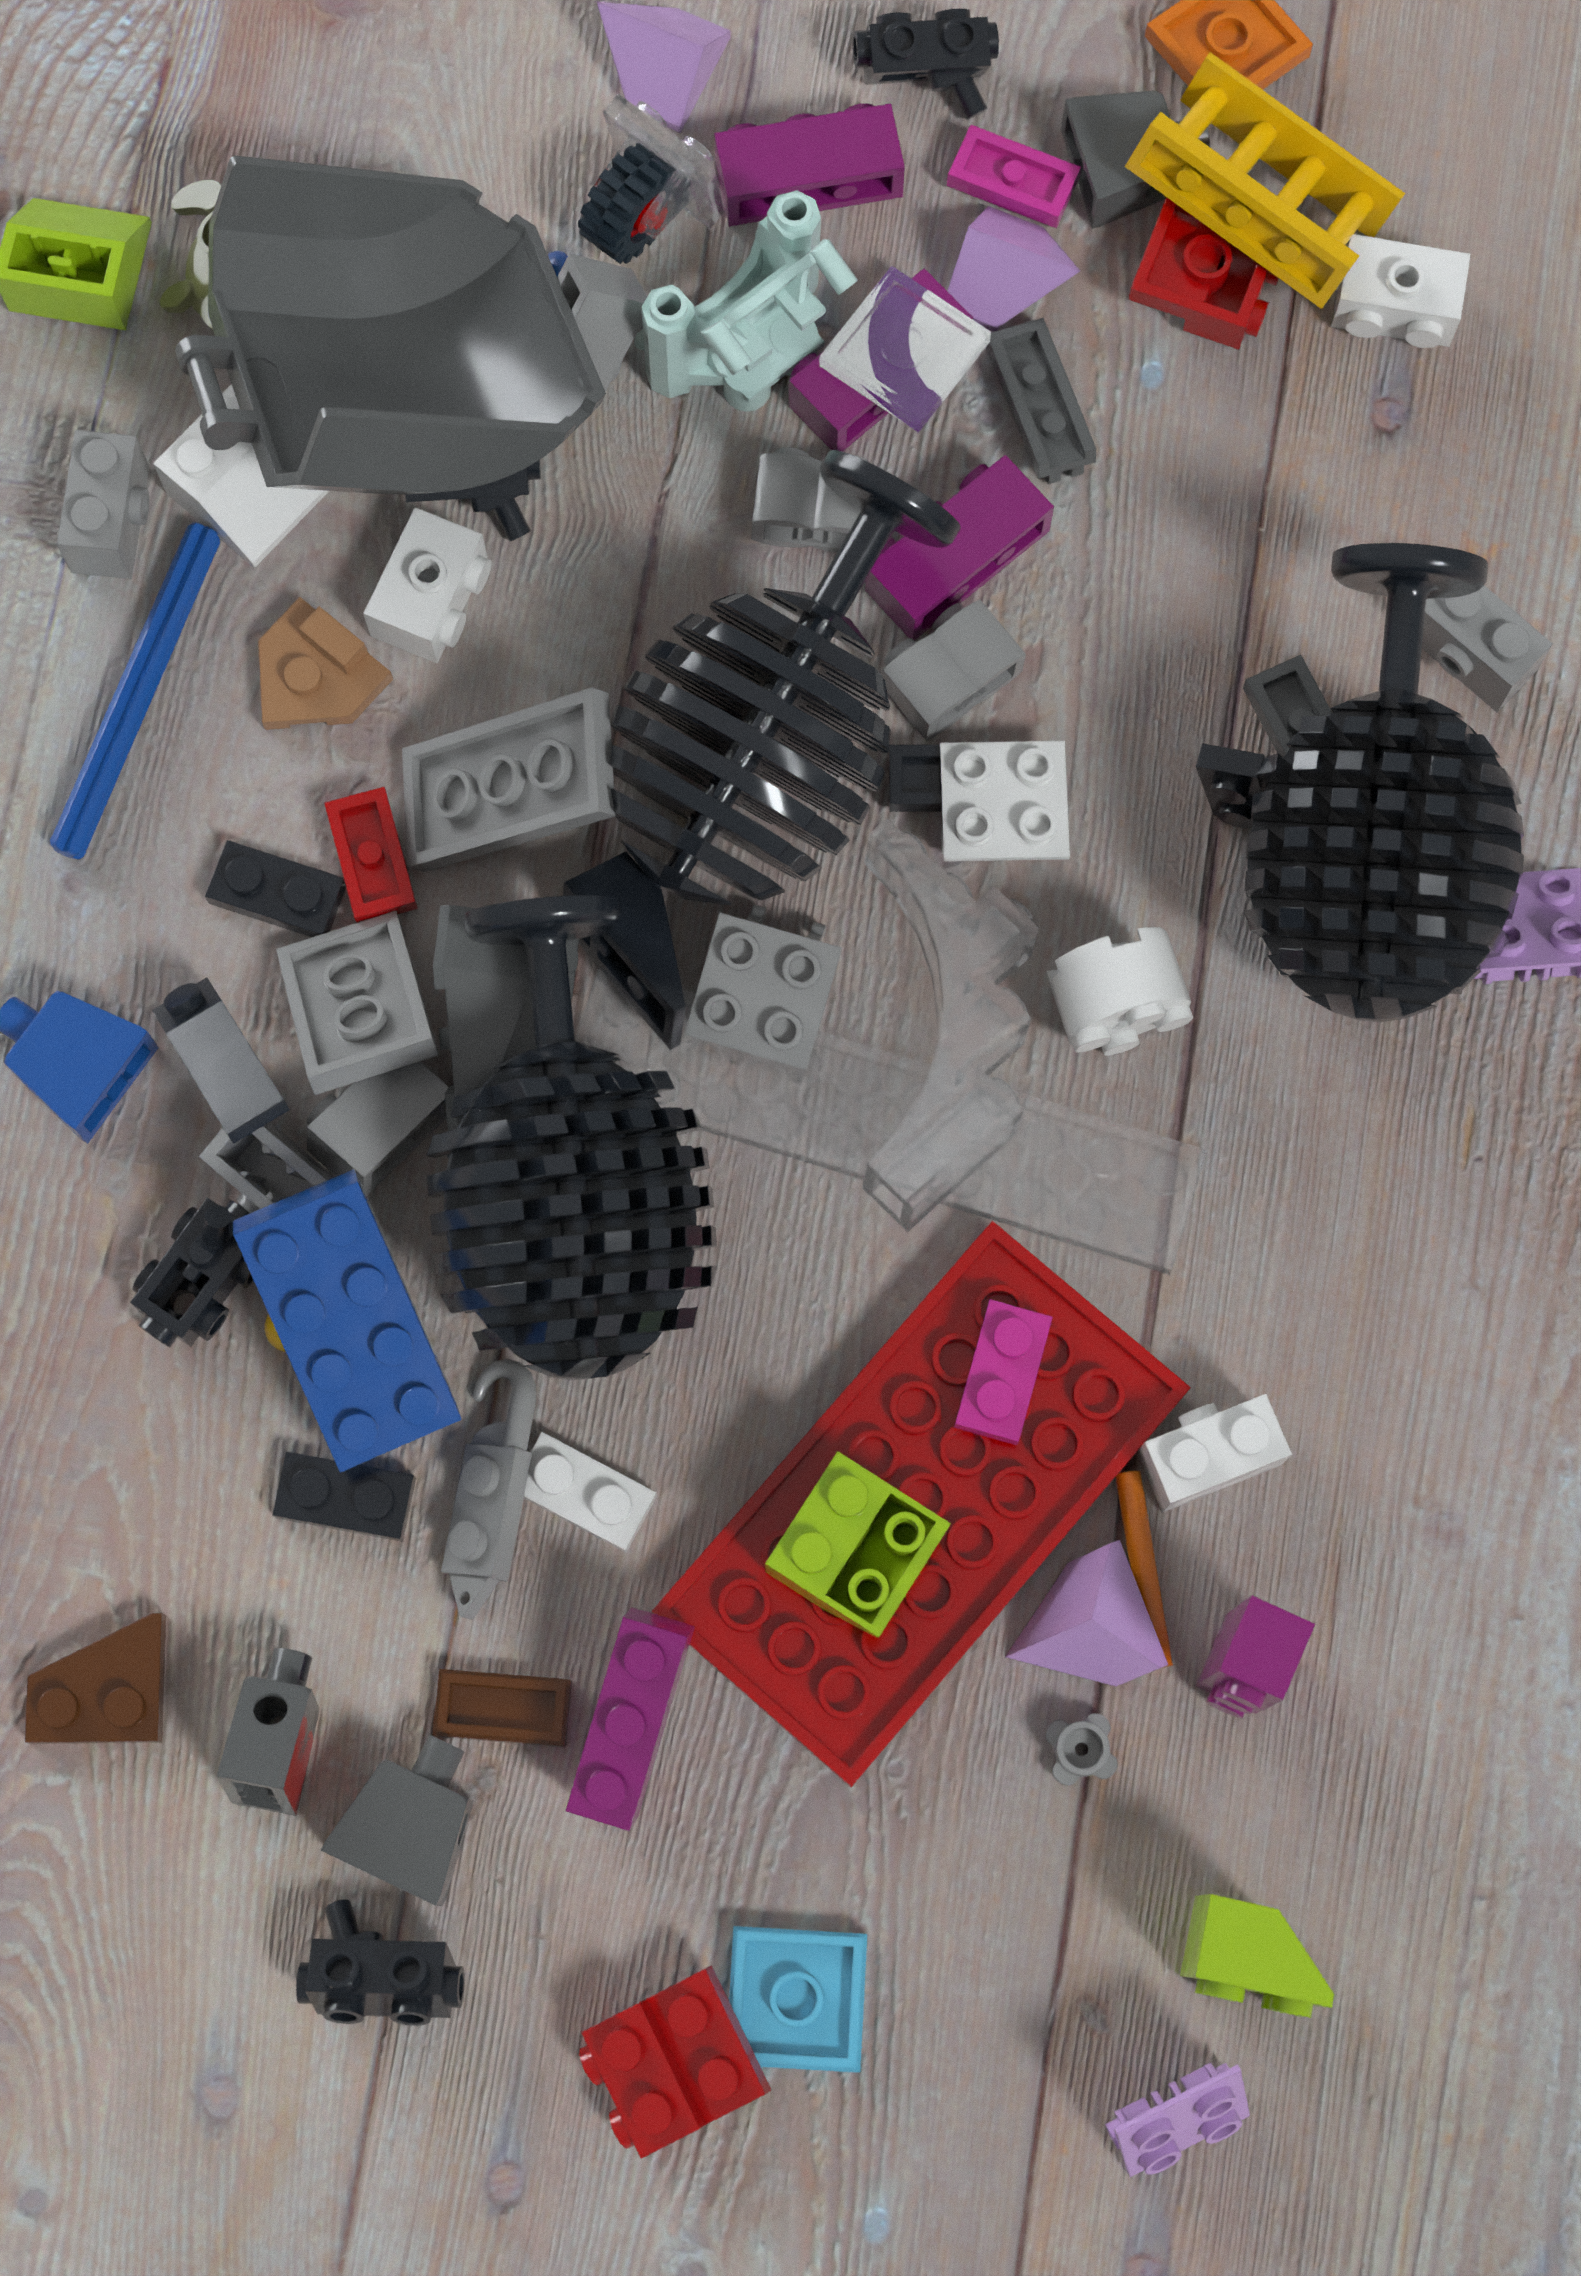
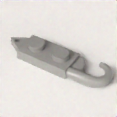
M511 1359L493 1362L482 1371L475 1383L472 1394L475 1401H482L489 1387L500 1378H506L510 1381L512 1386L506 1422L492 1423L481 1428L474 1435L471 1443H466L441 1569V1572L450 1575L459 1616L470 1620L474 1619L499 1581L508 1582L532 1453L528 1452L527 1448L536 1406V1384L531 1372L521 1362Z

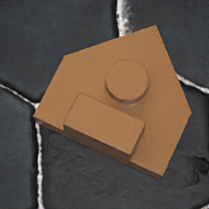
M301 597L258 640L262 724L265 730L286 729L295 724L326 722L327 725L352 724L393 680L391 671L368 653L364 642L320 606L315 610Z

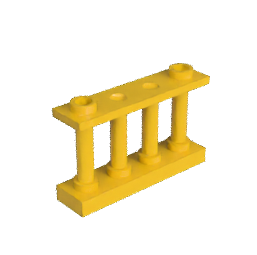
M1210 52L1179 100L1191 110L1179 124L1160 112L1147 128L1124 167L1322 309L1360 256L1346 246L1347 242L1356 230H1359L1368 237H1375L1403 198L1405 192ZM1210 123L1240 144L1228 160L1198 139ZM1259 159L1288 179V182L1277 195L1248 175ZM1308 194L1337 214V217L1326 231L1296 210Z

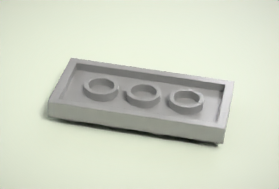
M591 687L402 748L407 868L427 872L615 817L611 788L614 789L613 767L610 766L612 743L609 693Z

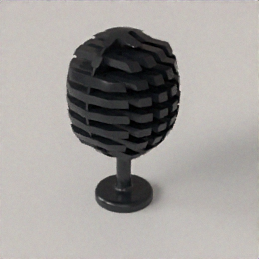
M830 450L820 467L821 477L829 488L858 509L860 513L813 596L785 590L763 589V591L767 592L763 593L766 599L798 616V622L793 621L748 594L734 593L709 603L711 604L709 606L710 609L718 614L716 616L721 620L719 623L708 616L691 613L672 626L674 627V632L682 637L685 643L701 654L692 650L690 652L682 646L669 641L664 642L660 639L655 642L645 654V658L665 676L682 685L681 687L685 690L669 682L667 684L653 675L637 670L632 672L624 686V690L644 707L661 716L663 720L686 735L651 717L649 719L633 709L620 705L615 706L610 722L614 730L621 733L624 738L647 751L649 755L706 788L703 792L640 756H635L618 746H612L610 766L613 767V774L636 788L637 791L688 820L684 828L623 793L611 788L614 812L616 814L615 818L625 826L673 854L667 864L664 865L628 843L620 840L651 881L682 899L724 905L731 904L729 901L688 878L695 866L754 899L762 901L785 892L779 884L769 877L711 845L717 835L780 872L801 881H806L822 869L819 864L814 862L815 860L793 847L791 843L733 809L734 804L769 824H774L808 845L825 853L828 852L831 855L837 856L850 841L848 836L844 835L832 823L816 815V812L753 773L817 809L824 810L836 818L848 823L852 822L855 825L862 824L871 807L863 801V798L853 790L837 782L838 780L830 774L838 778L840 776L864 789L879 790L885 772L883 767L879 766L878 762L870 755L853 746L854 743L852 741L864 748L888 753L891 736L890 727L876 713L864 707L865 704L870 708L889 710L890 703L886 682L875 667L830 641L834 637L870 659L873 658L872 654L875 655L874 650L851 619L845 615L890 536L895 531L924 545L943 548L954 542L961 530V526L948 511L924 493L891 473L851 454Z
M1411 543L1359 544L1343 547L1333 552L1331 573L1338 583L1356 591L1387 596L1379 691L1361 695L1331 707L1330 709L1333 713L1328 716H1303L1299 732L1286 744L1290 748L1283 757L1279 753L1266 757L1256 774L1267 786L1264 792L1253 794L1251 821L1253 824L1247 839L1245 859H1248V871H1246L1244 891L1247 897L1251 898L1253 909L1243 911L1249 929L1263 938L1272 954L1267 956L1280 974L1284 977H1289L1295 985L1310 995L1305 997L1335 1014L1360 1021L1387 1022L1406 1019L1437 1007L1431 1004L1449 994H1462L1463 989L1481 972L1478 967L1485 958L1499 957L1510 939L1502 929L1506 921L1513 917L1519 895L1516 892L1519 878L1523 875L1524 864L1521 841L1524 836L1522 816L1518 814L1516 805L1522 804L1516 785L1507 771L1500 766L1496 759L1500 758V756L1483 734H1477L1472 727L1462 721L1460 718L1463 717L1460 713L1431 698L1418 695L1426 599L1453 598L1469 595L1479 591L1487 581L1489 565L1487 560L1470 552L1441 546Z
M567 895L522 899L483 906L464 914L466 934L475 942L491 945L525 944L536 1049L519 1053L495 1067L494 1069H502L489 1078L483 1087L455 1096L451 1118H462L457 1129L433 1135L426 1155L434 1158L447 1155V1158H449L445 1171L427 1176L428 1196L436 1198L444 1196V1211L430 1215L431 1232L433 1236L441 1237L447 1235L450 1251L434 1255L437 1275H458L464 1288L462 1291L440 1294L452 1314L476 1312L486 1324L488 1329L472 1332L479 1351L508 1348L516 1356L533 1364L525 1365L524 1367L549 1377L566 1380L608 1377L626 1370L650 1354L649 1352H643L658 1339L662 1332L693 1328L698 1307L679 1309L677 1307L686 1290L711 1287L718 1267L691 1266L694 1251L717 1247L716 1227L712 1225L705 1227L696 1225V1212L714 1207L712 1187L693 1185L690 1173L710 1168L707 1149L702 1146L696 1148L681 1146L677 1138L678 1135L704 1130L693 1108L683 1110L682 1107L661 1108L655 1098L662 1097L659 1093L675 1089L667 1071H645L634 1074L633 1071H627L614 1063L621 1060L614 1057L619 1054L575 1041L566 940L602 934L618 926L622 918L620 899L601 895Z

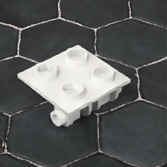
M1065 741L940 743L943 827L941 829V853L943 854L944 861L1070 859Z

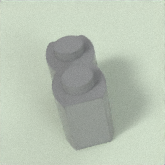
M790 447L779 448L774 453L760 454L751 540L781 547L798 548L812 546L837 553L860 511L838 496L824 482L820 473L823 461L809 457L803 450ZM853 455V456H856V457H858V458H861V459H863V460L869 462V461H868L867 459H865L864 457H861V456H858V455Z
M980 599L965 608L960 603L951 606L935 620L932 625L934 632L918 642H915L912 638L904 640L893 648L884 659L886 667L882 671V678L885 679L888 695L926 741L953 725L975 705L991 697L1023 671L1026 653Z

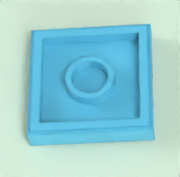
M733 1926L729 2002L761 2067L860 2073L867 1934Z

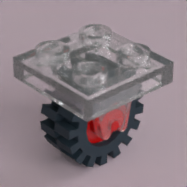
M617 94L603 111L616 154L589 191L587 196L591 199L582 206L580 213L583 217L578 220V227L580 228L579 233L581 236L620 264L624 262L626 264L631 262L633 256L636 258L643 253L644 245L650 246L682 209L711 229L725 212L719 189L720 181L716 177L712 163L714 158L707 148L690 136H686L683 140L666 129L667 123L663 117L645 102L639 101L635 106L620 94Z

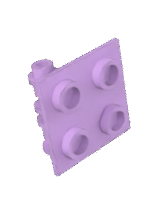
M1581 869L1523 872V875L1519 878L1516 892L1519 895L1513 917L1506 921L1502 929L1510 939L1499 957L1485 958L1478 967L1481 972L1474 979H1481L1484 985L1492 984L1493 981L1513 980L1515 971H1517L1519 980L1521 982H1528L1533 969H1536L1537 977L1540 981L1548 980L1549 975L1551 977L1576 976L1581 978Z
M1208 2063L1180 2078L1186 2091L1181 2092L1175 2081L1169 2083L1168 2086L1173 2098L1163 2102L1158 2091L1155 2090L1150 2093L1155 2107L1150 2108L1145 2097L1114 2111L1116 2119L1106 2123L1105 2126L1117 2150H1121L1125 2167L1130 2177L1142 2171H1145L1148 2175L1162 2172L1181 2158V2151L1204 2139L1209 2144L1222 2141L1241 2128V2120L1249 2117L1250 2113L1242 2073L1238 2064L1229 2068L1224 2063L1214 2068L1211 2063Z

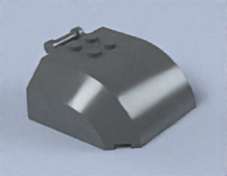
M232 156L230 158L209 223L208 316L215 336H187L177 344L175 354L182 372L190 376L203 415L200 421V430L205 444L214 450H226L238 442L252 443L266 487L410 495L457 491L478 487L508 477L545 457L563 443L599 407L606 392L536 226L517 214L508 223L478 203L483 192L464 180L246 156ZM214 368L227 369L240 409H227Z

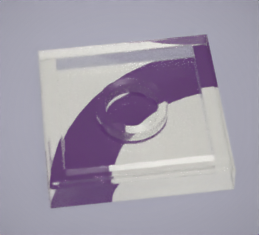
M891 266L820 355V367L919 433L989 344L991 332Z

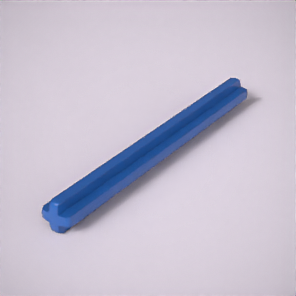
M193 522L187 526L50 839V845L53 847V850L63 856L79 860L84 857L219 547L220 538L217 532L208 526Z

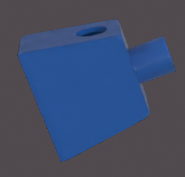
M61 991L53 993L39 1012L17 997L10 998L0 1009V1032L16 1042L5 1057V1065L72 1132L87 1144L159 1048L148 1031L142 1027Z

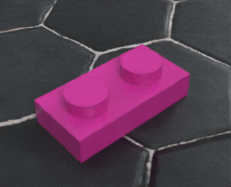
M970 125L948 172L947 186L1057 229L1079 180L1081 167Z
M989 1300L954 1428L1014 1445L1018 1444L1053 1317Z

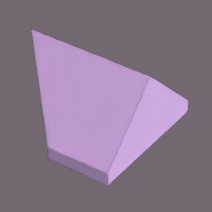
M596 1L627 103V110L681 133L731 38V31L679 8Z
M988 206L968 227L947 291L973 317V324L995 332L999 330L1002 324L1080 272V269L1044 227Z
M1120 1540L1109 1543L1067 1563L1005 1656L1006 1658L1112 1686L1127 1683L1168 1665Z

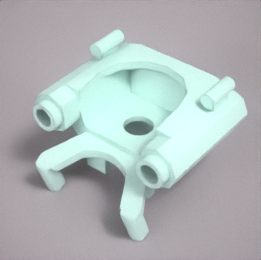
M797 190L776 196L767 212V217L759 222L748 258L723 287L712 297L694 307L686 295L672 284L651 290L641 307L643 329L634 338L635 346L640 350H644L645 369L651 390L667 398H673L689 393L693 385H723L724 397L733 408L740 411H754L761 408L768 401L773 384L785 375L790 376L792 370L804 357L811 353L817 354V351L825 346V341L818 334L816 324L814 323L826 312L824 305L814 295L818 287L819 269L838 295L851 287L858 279L829 239H823L820 242L821 215L815 199Z

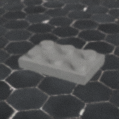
M397 911L276 949L307 1078L315 1095L439 1055Z

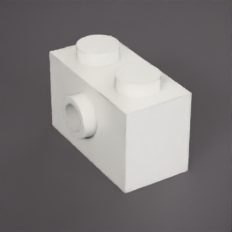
M1353 234L1348 241L1347 247L1360 256L1337 287L1331 327L1346 329L1350 334L1362 338H1372L1381 335L1405 339L1409 344L1421 348H1432L1438 345L1449 347L1461 320L1471 254Z
M415 507L363 613L370 636L438 663L445 647L453 648L462 634L466 621V614L462 611L471 592L478 595L488 579L491 560L487 558L483 535Z
M1266 1394L1218 1412L1215 1403L1189 1411L1178 1418L1182 1426L1181 1428L1144 1442L1137 1452L1162 1513L1281 1466L1292 1455Z

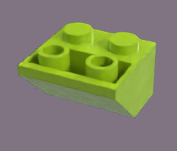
M32 198L6 222L0 246V294L8 311L126 331L152 225L150 217Z
M837 1451L766 1561L765 1571L820 1608L879 1638L951 1523Z
M1214 1894L1195 1896L1180 1973L1182 1977L1196 1980L1194 1993L1243 2003L1245 1991L1263 1995L1261 2008L1307 2018H1311L1313 2006L1332 2008L1334 1992L1279 1909Z

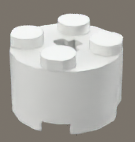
M1160 927L1138 928L1137 933L1140 941L1112 944L1109 936L1102 937L1077 947L1055 960L1057 970L1047 971L1046 975L1069 1043L1073 1045L1075 1052H1086L1101 1047L1105 1056L1122 1053L1140 1044L1138 1035L1154 1028H1157L1158 1032L1173 1030L1188 1024L1193 1019L1189 1007L1191 1000L1167 931Z

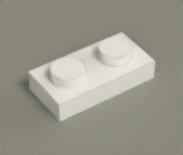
M542 1432L531 1451L532 1456L524 1499L627 1553L653 1505L657 1493Z

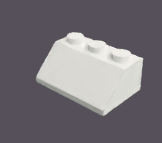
M231 384L222 393L227 409H240ZM201 414L153 464L166 494L201 524L214 529L220 540L255 568L329 491L266 487L252 443L238 442L226 450L209 448L205 444L200 430V421L203 417Z

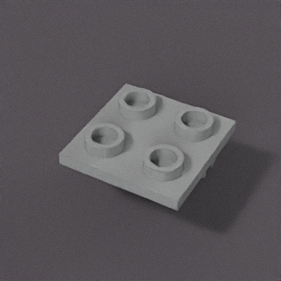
M755 904L746 919L719 912L684 1035L807 1070L842 947L822 942L826 934L827 925L814 922L811 932L807 937L762 925V921L766 917L767 908Z

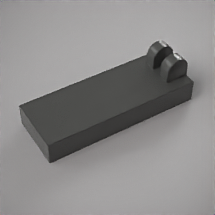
M1044 317L986 334V339L990 341L986 349L1037 478L1044 477L1047 484H1052L1061 480V472L1068 471L1071 478L1084 474V465L1096 462L1097 448Z

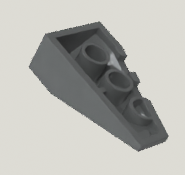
M456 905L440 906L433 962L435 990L445 989L448 1027L438 1028L440 1050L450 1049L453 1084L445 1092L448 1131L457 1129L462 1118H451L455 1096L483 1087L489 1078L502 1069H494L495 1067L519 1053L536 1049L525 944L491 945L473 941L466 934L464 914L476 908ZM579 939L566 940L571 999L573 997L575 970L578 965Z

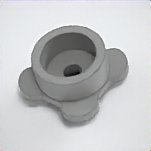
M1093 1713L1085 1721L1070 1724L1059 1719L1053 1721L1048 1726L1046 1740L1053 1746L1056 1758L1052 1774L1060 1784L1070 1786L1078 1778L1092 1775L1099 1779H1108L1115 1773L1118 1763L1116 1757L1110 1753V1743L1107 1737L1111 1726L1103 1715ZM1078 1743H1084L1087 1746L1088 1752L1086 1755L1079 1756L1076 1753L1075 1747Z

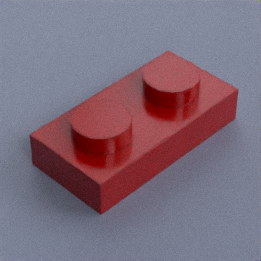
M385 786L324 802L356 923L393 911L401 914L418 909Z

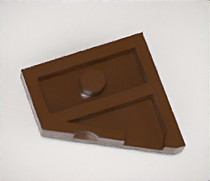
M151 1613L27 1676L25 1743H162L166 1615L163 1613Z

